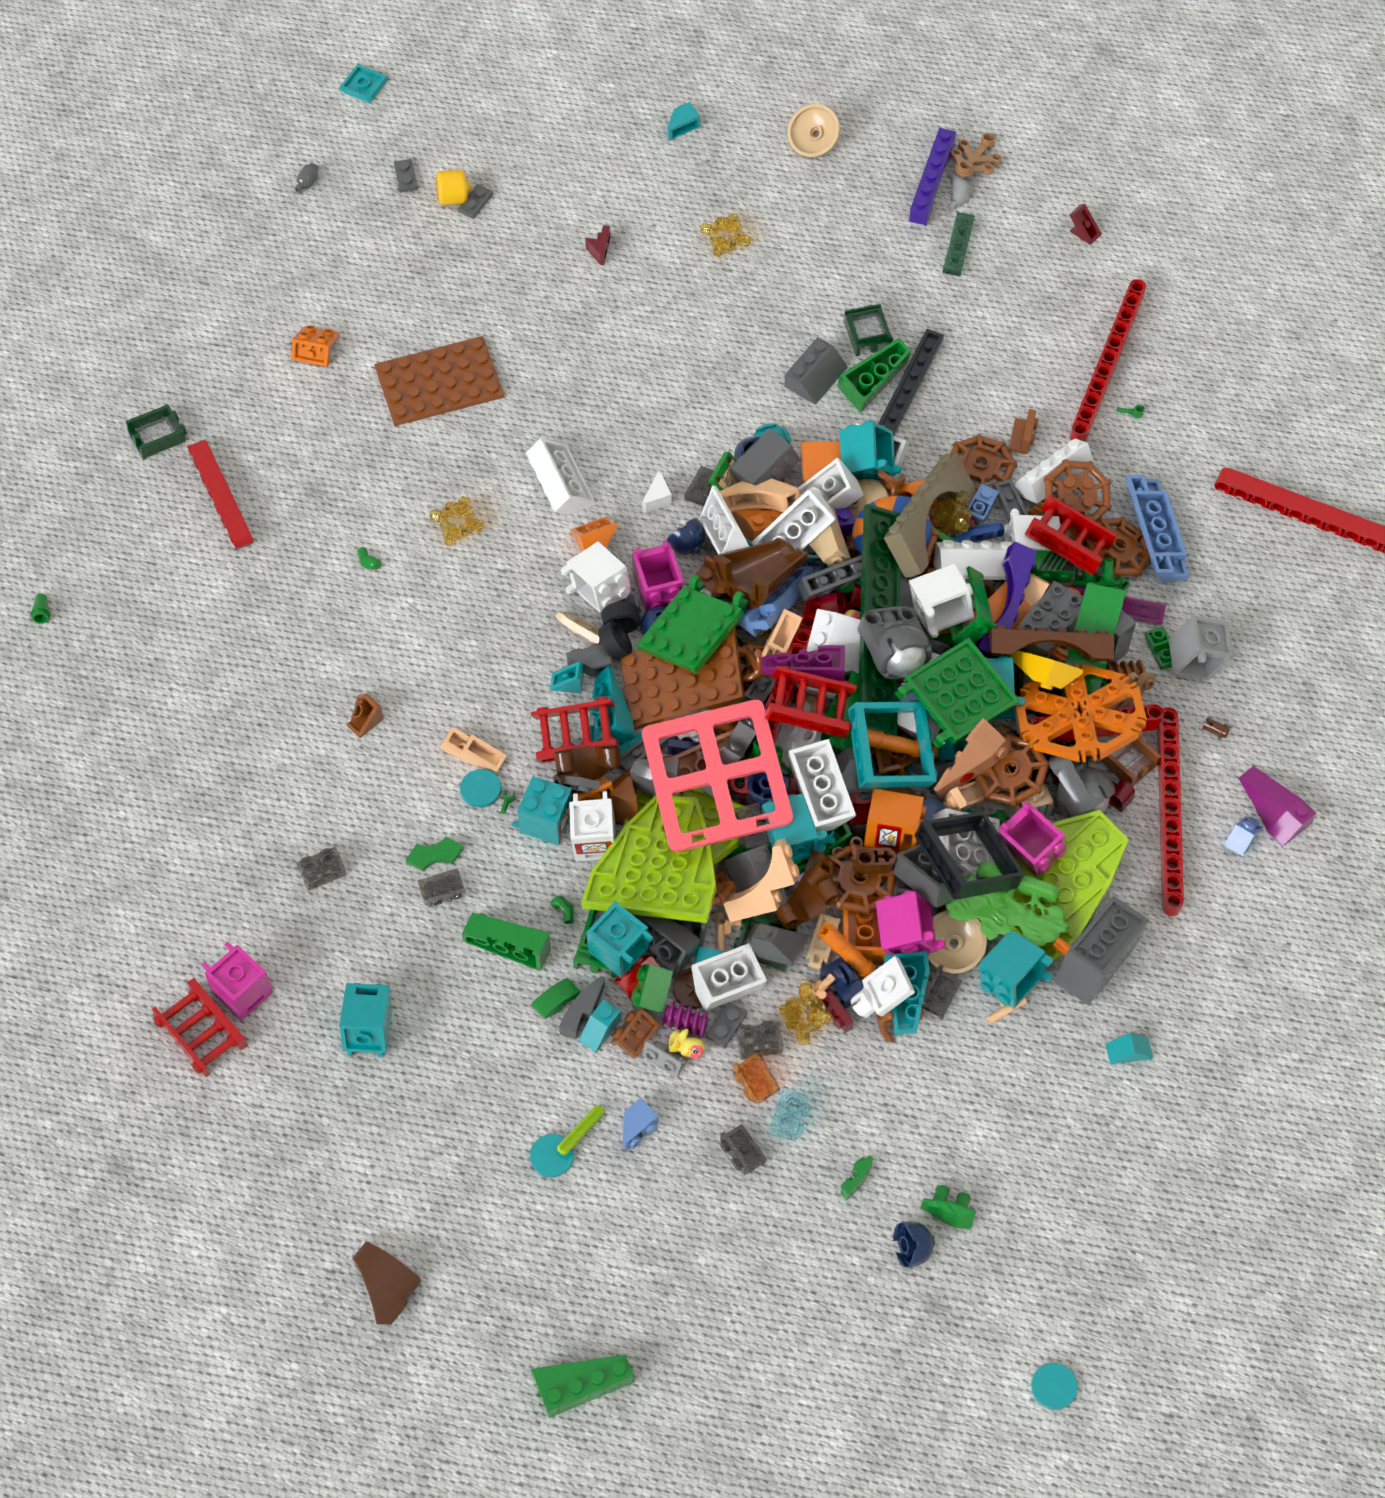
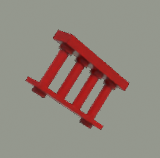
M1049 495L1041 509L1045 514L1041 520L1034 517L1024 535L1093 575L1103 560L1099 553L1103 547L1109 550L1118 535ZM1052 516H1059V521L1063 522L1058 530L1047 525ZM1069 527L1079 532L1075 541L1064 535ZM1086 537L1096 542L1092 551L1081 545Z
M776 666L771 675V678L779 680L776 700L774 704L770 703L764 719L845 738L851 727V723L843 719L846 698L852 696L857 685H853L848 681H837L792 670L788 666ZM787 682L799 684L794 709L783 705ZM807 687L819 689L815 713L805 712L803 709ZM827 692L839 694L835 718L826 717L823 714Z
M599 697L593 702L552 709L540 707L536 709L537 711L531 712V716L534 719H540L543 742L541 751L536 752V760L540 763L555 761L554 752L574 748L619 746V750H621L620 742L617 739H613L610 733L607 708L615 707V702L608 699V697ZM599 709L603 738H601V741L593 742L590 735L587 711ZM579 713L583 741L580 745L573 746L570 738L568 714ZM560 716L563 744L561 748L554 749L551 747L548 718Z
M193 978L187 982L190 989L188 995L162 1014L156 1007L152 1008L155 1015L152 1019L159 1028L164 1027L193 1061L191 1066L197 1074L202 1072L207 1077L209 1073L205 1066L229 1048L237 1046L242 1051L248 1044L245 1037L196 979ZM193 1001H199L202 1004L201 1010L174 1029L167 1021ZM212 1016L215 1019L214 1025L190 1043L186 1044L180 1037V1035L204 1017ZM225 1031L228 1035L226 1037L227 1040L202 1059L195 1055L193 1050L217 1032Z

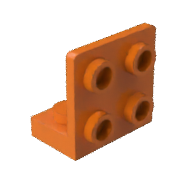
M312 325L304 326L292 339L291 360L328 367L331 346L339 338L340 333L334 332L332 329H317Z

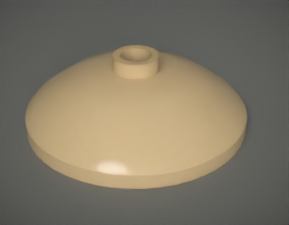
M810 104L799 109L792 116L787 129L788 141L793 150L807 158H816L828 153L835 146L840 135V123L836 114L830 108L821 104ZM819 132V136L814 137L815 133Z
M874 479L858 480L863 496L847 507L850 508L854 520L864 509V506L889 496L887 489L880 482Z
M949 910L933 917L936 940L941 939L946 945L943 949L937 950V952L927 954L929 962L937 969L951 974L964 973L974 968L983 958L987 946V938L980 930L981 923L979 920L973 919L965 922L953 919L949 915ZM956 940L958 946L952 947L950 941Z

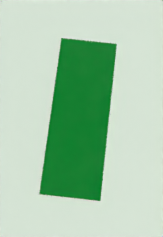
M1087 583L1075 630H1088V633L1094 634L1096 631H1108V634H1115L1126 590ZM1069 648L1065 663L1075 667V664H1078L1079 669H1081V663L1105 669L1107 662L1088 661L1071 648ZM1092 674L1084 677L1088 695L1100 689L1102 677Z

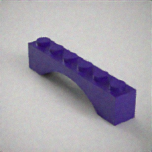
M943 128L938 129L910 208L909 222L927 226L943 172L950 160L951 150L955 146L956 131Z
M1016 541L1007 548L1002 563L1007 582V597L1003 611L995 622L996 626H1007V629H1011L1013 623L1018 618L1019 612L1017 610L1024 600L1025 594L1023 592L1030 582L1031 577L1029 574L1037 561L1035 559L1036 550ZM986 633L975 643V646L984 657L997 658L988 656V633Z

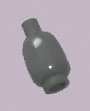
M311 162L305 165L297 176L298 184L294 188L296 192L301 193L303 188L310 187L317 179L319 167L315 163Z

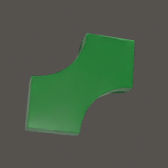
M445 836L441 842L435 845L423 846L416 844L406 858V863L423 872L435 863L445 862L453 865L464 847Z

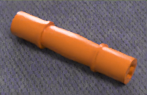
M867 729L870 747L878 750L882 748L896 753L908 754L913 758H920L918 739L910 740L900 736L884 734L883 731ZM931 744V747L934 750L935 760L938 755V748L935 746V744Z
M831 923L821 927L818 933L819 937L831 947L833 952H837L845 962L854 968L857 975L864 979L878 969L871 960H867L857 948L848 942L847 937L842 935Z

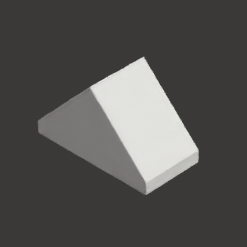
M659 472L656 474L642 501V512L647 513L672 504V494L662 474Z

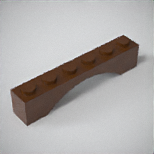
M994 626L988 632V656L1009 657L1026 646L1052 643L1071 648L1088 661L1110 662L1114 659V634H1108V631H1096L1094 634L1088 633V630H1075L1074 633L1068 632L1067 629H1055L1054 632L1047 631V628H1035L1034 631L1027 630V627H1015L1014 630L1007 629V626Z

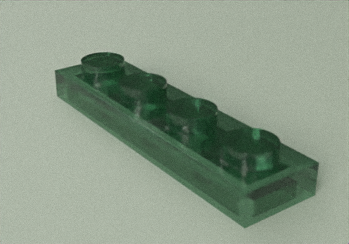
M957 212L943 273L961 277L975 215Z

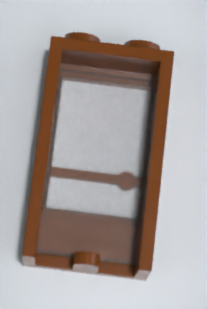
M1119 735L1097 737V740L1100 743H1107ZM1139 736L1135 741L1100 761L1119 779L1134 786L1158 766L1161 755Z

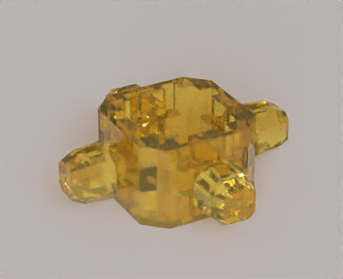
M731 213L728 217L721 216L716 218L713 226L712 224L703 223L700 228L702 234L710 235L713 254L718 257L723 255L724 251H735L738 244L746 247L751 243V237L742 234V225L738 221V215L735 213ZM724 229L730 233L735 232L732 238L728 237L727 240L720 235L717 237V233Z
M964 490L959 492L956 496L957 499L947 496L937 501L938 508H936L933 514V522L939 526L937 529L947 536L948 532L957 536L962 532H966L969 528L968 522L972 511L965 504L968 503L970 494Z
M465 496L459 498L457 503L451 501L445 504L443 511L434 509L430 513V519L440 523V530L444 535V543L446 545H453L457 538L464 539L468 537L471 530L473 532H482L484 529V522L478 519L474 520L470 500ZM455 513L461 517L467 516L466 523L459 525V527H456L454 524L447 525L449 517L451 515L455 516Z
M802 983L799 986L800 996L790 997L786 1004L780 1005L779 1014L785 1017V1024L789 1030L798 1031V1044L807 1045L810 1042L811 1036L809 1032L819 1031L824 1024L830 1023L831 1015L824 1011L825 1005L820 998L811 997L813 995L812 985ZM801 1004H804L806 1010H809V1013H807L809 1024H805L803 1018H800L803 1011Z

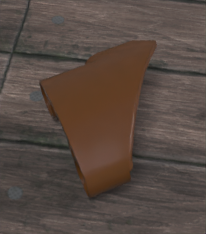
M619 746L583 747L554 752L556 766L554 783L570 788V785L563 784L565 776L582 777L590 780L601 778L609 771L621 765ZM572 790V797L574 793H579V791Z
M823 851L810 852L806 869L794 893L786 904L776 910V914L784 929H791L816 917L842 897L831 877L833 869Z
M365 1242L352 1259L357 1265L366 1285L376 1324L392 1325L408 1303L406 1300L421 1283V1279L394 1256L369 1242Z

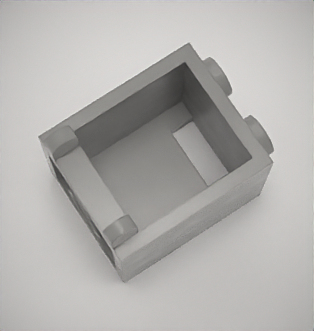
M1192 616L1168 639L1173 674L1209 680L1223 666L1230 667L1231 659L1234 657L1227 621Z

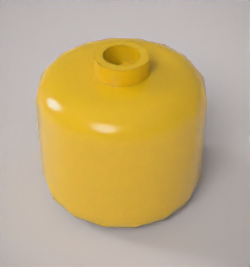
M462 169L440 170L437 172L436 189L439 204L442 206L461 205L467 201L468 192H471L470 181H467L466 174Z

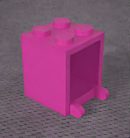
M666 540L663 541L661 546L641 550L638 547L636 552L632 553L633 576L645 611L655 606L667 607L684 586L671 544H668Z
M1024 802L1022 808L1006 824L1003 823L998 830L999 835L1012 855L1036 877L1041 873L1045 874L1051 868V863L1055 859H1061L1066 853L1065 835L1029 802Z
M905 891L902 893L903 895L885 896L883 900L876 901L881 947L884 952L890 955L927 951V954L945 947L946 944L943 940H936L931 903L916 891Z
M227 941L224 944L229 950L227 954L212 967L206 962H203L201 966L206 970L205 976L212 994L242 1021L273 993L267 972L239 945L233 947Z

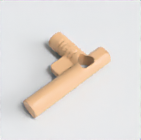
M723 912L716 913L717 950L725 951V935L731 934V927L741 926V920L730 922L729 919H724ZM719 921L725 922L721 925L718 924Z
M829 973L824 981L818 980L815 985L807 979H803L801 986L820 999H824L826 997L825 990L836 979Z
M1024 998L1015 1009L1000 1002L1002 1008L987 1016V1019L992 1024L1026 1004L1027 1000Z

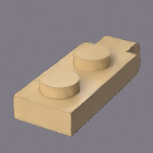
M566 611L556 615L557 620L570 628L572 633L584 636L591 644H601L598 628Z
M820 914L806 958L810 959L808 967L821 970L822 964H827L831 947L819 937L818 933L821 927L827 923H831L838 930L841 919Z

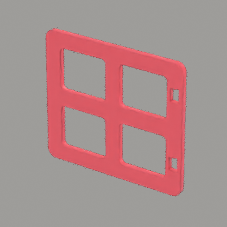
M760 700L730 705L648 725L643 728L642 738L668 846L671 851L681 852L784 827L792 823L793 813L767 719H764L765 708ZM751 718L761 755L727 765L722 764L713 728L717 725ZM696 731L701 743L706 769L668 778L659 741L664 738ZM765 772L776 808L775 811L742 820L736 819L727 782L731 779ZM707 785L711 786L720 824L689 833H681L672 799L673 794ZM769 819L770 824L757 826L756 821ZM704 834V840L693 842L692 837Z

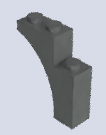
M751 718L740 720L728 741L719 752L722 764L727 765L740 762L756 737ZM711 786L699 787L714 797Z

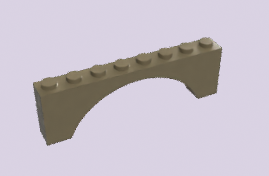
M958 453L952 455L945 454L939 458L938 463L932 468L930 474L925 477L923 484L918 487V491L911 497L908 505L903 508L904 510L896 518L895 523L889 528L884 537L905 578L922 574L929 564L925 529L929 509L936 497L946 499L955 507L970 503L977 492Z

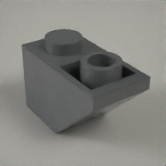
M593 644L590 647L574 649L566 653L568 666L580 661L583 663V673L591 677L597 676L607 666L612 667L610 657L602 644Z

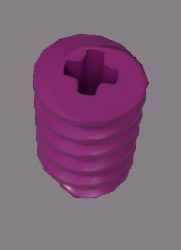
M673 1000L664 1010L661 1025H665L668 1021L669 1028L676 1024V1030L679 1029L680 1031L684 1027V1029H688L689 1033L692 1029L693 1036L696 1037L700 1032V1036L703 1038L709 1021L708 1012L705 1011L700 1016V1009L697 1008L692 1013V1006H689L685 1011L683 1003L676 1008L675 1001Z

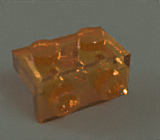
M755 1053L741 1064L735 1062L732 1065L735 1070L733 1072L734 1077L739 1083L743 1084L745 1088L743 1092L749 1101L760 1104L781 1090L760 1053Z

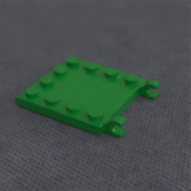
M697 575L691 577L689 587H682L636 644L640 651L695 674L700 671L745 614L743 608L749 602L743 598L745 594L739 591L735 593L732 604L701 593L700 591L704 588L705 583L700 582L701 577Z
M967 638L905 676L903 681L906 684L897 688L898 692L895 693L897 698L902 700L913 692L944 732L938 734L935 737L936 740L933 741L937 748L942 747L949 740L956 744L967 737L982 718L989 723L1016 706L1020 701L970 638Z

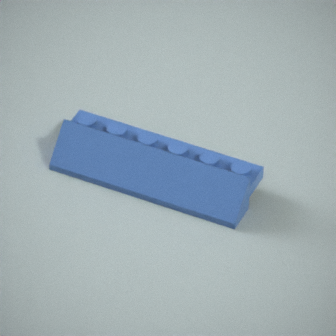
M1126 475L1125 478L1155 575L1164 584H1167L1168 581H1186L1189 578L1184 561L1187 553L1167 491H1162L1159 479H1145V475Z
M805 562L760 607L755 609L743 608L745 614L737 624L754 636H757L762 630L770 629L779 619L784 609L789 610L797 600L802 598L797 586L800 579L826 569L825 564L808 565Z

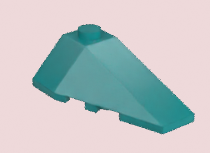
M607 666L595 676L592 698L596 700L599 697H608V699L615 702V707L607 708L611 737L617 739L621 745L635 735L633 719L612 667ZM599 709L591 710L590 716H595L594 725L589 726L591 740L598 742L603 738Z
M927 951L884 955L883 964L894 956L900 959L915 991L914 994L890 1010L894 1014L892 1018L895 1035L917 1033L930 972Z

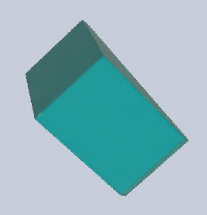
M579 661L553 672L550 690L581 694L584 677L583 663Z
M1128 1033L1106 1044L1110 1065L1153 1059L1147 1037Z

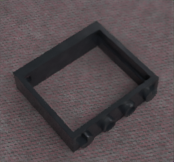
M985 811L921 821L914 835L954 900L1017 889L1025 875ZM975 831L1002 875L966 881L939 836Z

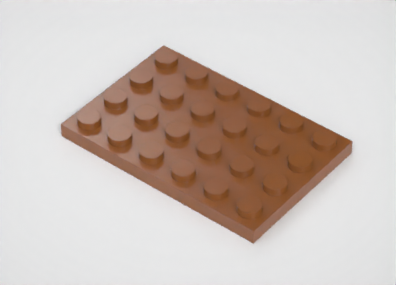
M483 336L374 364L394 426L504 398V392Z
M735 626L697 674L640 650L631 652V654L621 659L625 699L633 719L634 730L745 700Z

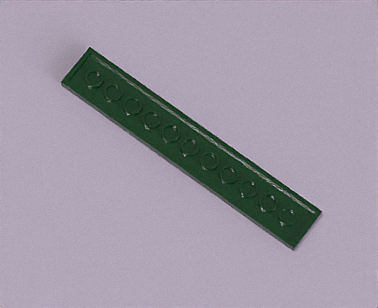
M870 504L864 506L860 621L866 611L900 607L901 569L884 537L901 513ZM860 635L858 702H898V698L895 695L898 692V679H888L878 672L872 655L863 637ZM865 713L867 729L883 731L884 734L897 736L898 713Z

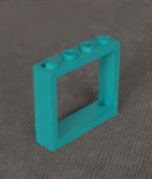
M855 702L848 709L859 789L929 788L937 781V770L934 767L935 754L931 747L932 734L928 727L929 714L921 702ZM865 713H914L923 775H873Z

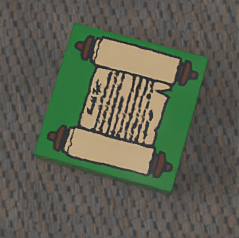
M729 451L723 453L708 480L719 491L739 483V480L730 469V466L736 459Z

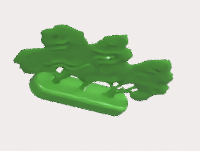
M988 861L980 862L977 869V875L981 879L1002 875L997 865ZM971 873V877L968 879V881L977 880L975 876ZM1024 875L1017 889L957 900L953 899L946 903L949 915L953 919L967 922L979 918L981 921L980 930L989 940L998 937V934L1010 933L1013 926H1019L1024 938L1041 947L1047 942H1054L1059 938L1060 933H1065L1070 928L1064 921L1065 911L1062 907L1058 905L1045 907L1040 902H1056L1060 893L1059 889L1050 883ZM1015 891L1032 897L1031 901L1027 903L1016 901L1013 897ZM1031 904V908H1026V906ZM1034 904H1037L1036 908L1041 909V916L1036 915ZM1045 909L1049 911L1048 915L1045 914Z

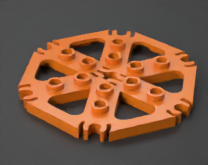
M1082 663L1081 669L1084 670L1083 674L1064 687L1066 698L1038 690L1041 683L1032 681L1023 686V689H1020V696L1025 698V704L1023 706H1015L1021 739L1023 738V742L1030 740V748H1034L1035 751L1080 762L1079 756H1081L1083 762H1086V756H1092L1094 761H1097V754L1100 755L1101 760L1138 739L1142 734V728L1145 729L1147 718L1139 686H1137L1136 682L1130 684V677H1126L1125 674ZM1092 674L1110 679L1112 682L1088 695L1084 677ZM1126 698H1133L1134 713L1128 714L1108 709ZM1078 707H1080V711H1082V716H1080V713L1078 712ZM1029 709L1052 716L1038 724L1031 725L1027 722L1025 710ZM1095 727L1121 733V735L1107 743H1100L1097 740ZM1073 729L1075 746L1066 747L1049 742Z

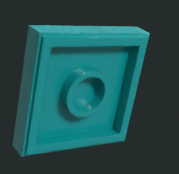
M357 64L341 84L339 90L371 103L387 82L388 76Z

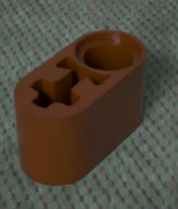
M861 848L856 854L853 864L854 869L860 874H888L894 867L896 853L890 848ZM860 859H866L869 863H863Z

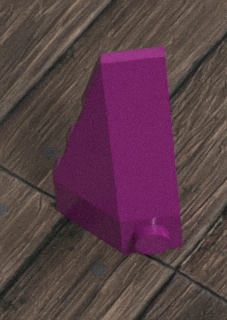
M845 645L818 646V650L807 652L806 649L799 650L798 654L793 655L780 653L762 657L761 673L772 675L776 666H788L792 670L844 681Z
M1251 767L1238 778L1249 799L1254 804L1257 814L1261 817L1267 832L1282 847L1312 824L1316 812L1304 800L1256 767Z

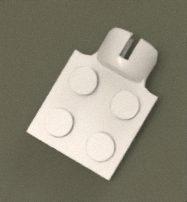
M894 956L862 980L864 987L851 998V1004L853 1005L857 1002L853 1009L859 1016L868 1018L876 1012L877 1015L882 1017L914 994L915 991L900 959Z

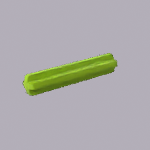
M595 1105L558 1144L557 1151L563 1156L567 1155L603 1117L605 1109L600 1105Z

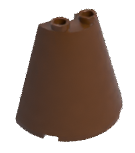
M783 539L713 556L719 581L723 580L727 587L725 592L732 600L736 592L744 593L745 596L743 598L749 601L747 606L744 607L745 609L760 607L808 561L805 551L799 548L794 550V547Z

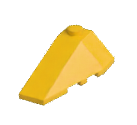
M1016 651L1009 656V658H1013V662L1032 680L1040 682V687L1052 690L1053 687L1062 689L1082 675L1084 671L1052 659L1022 651Z

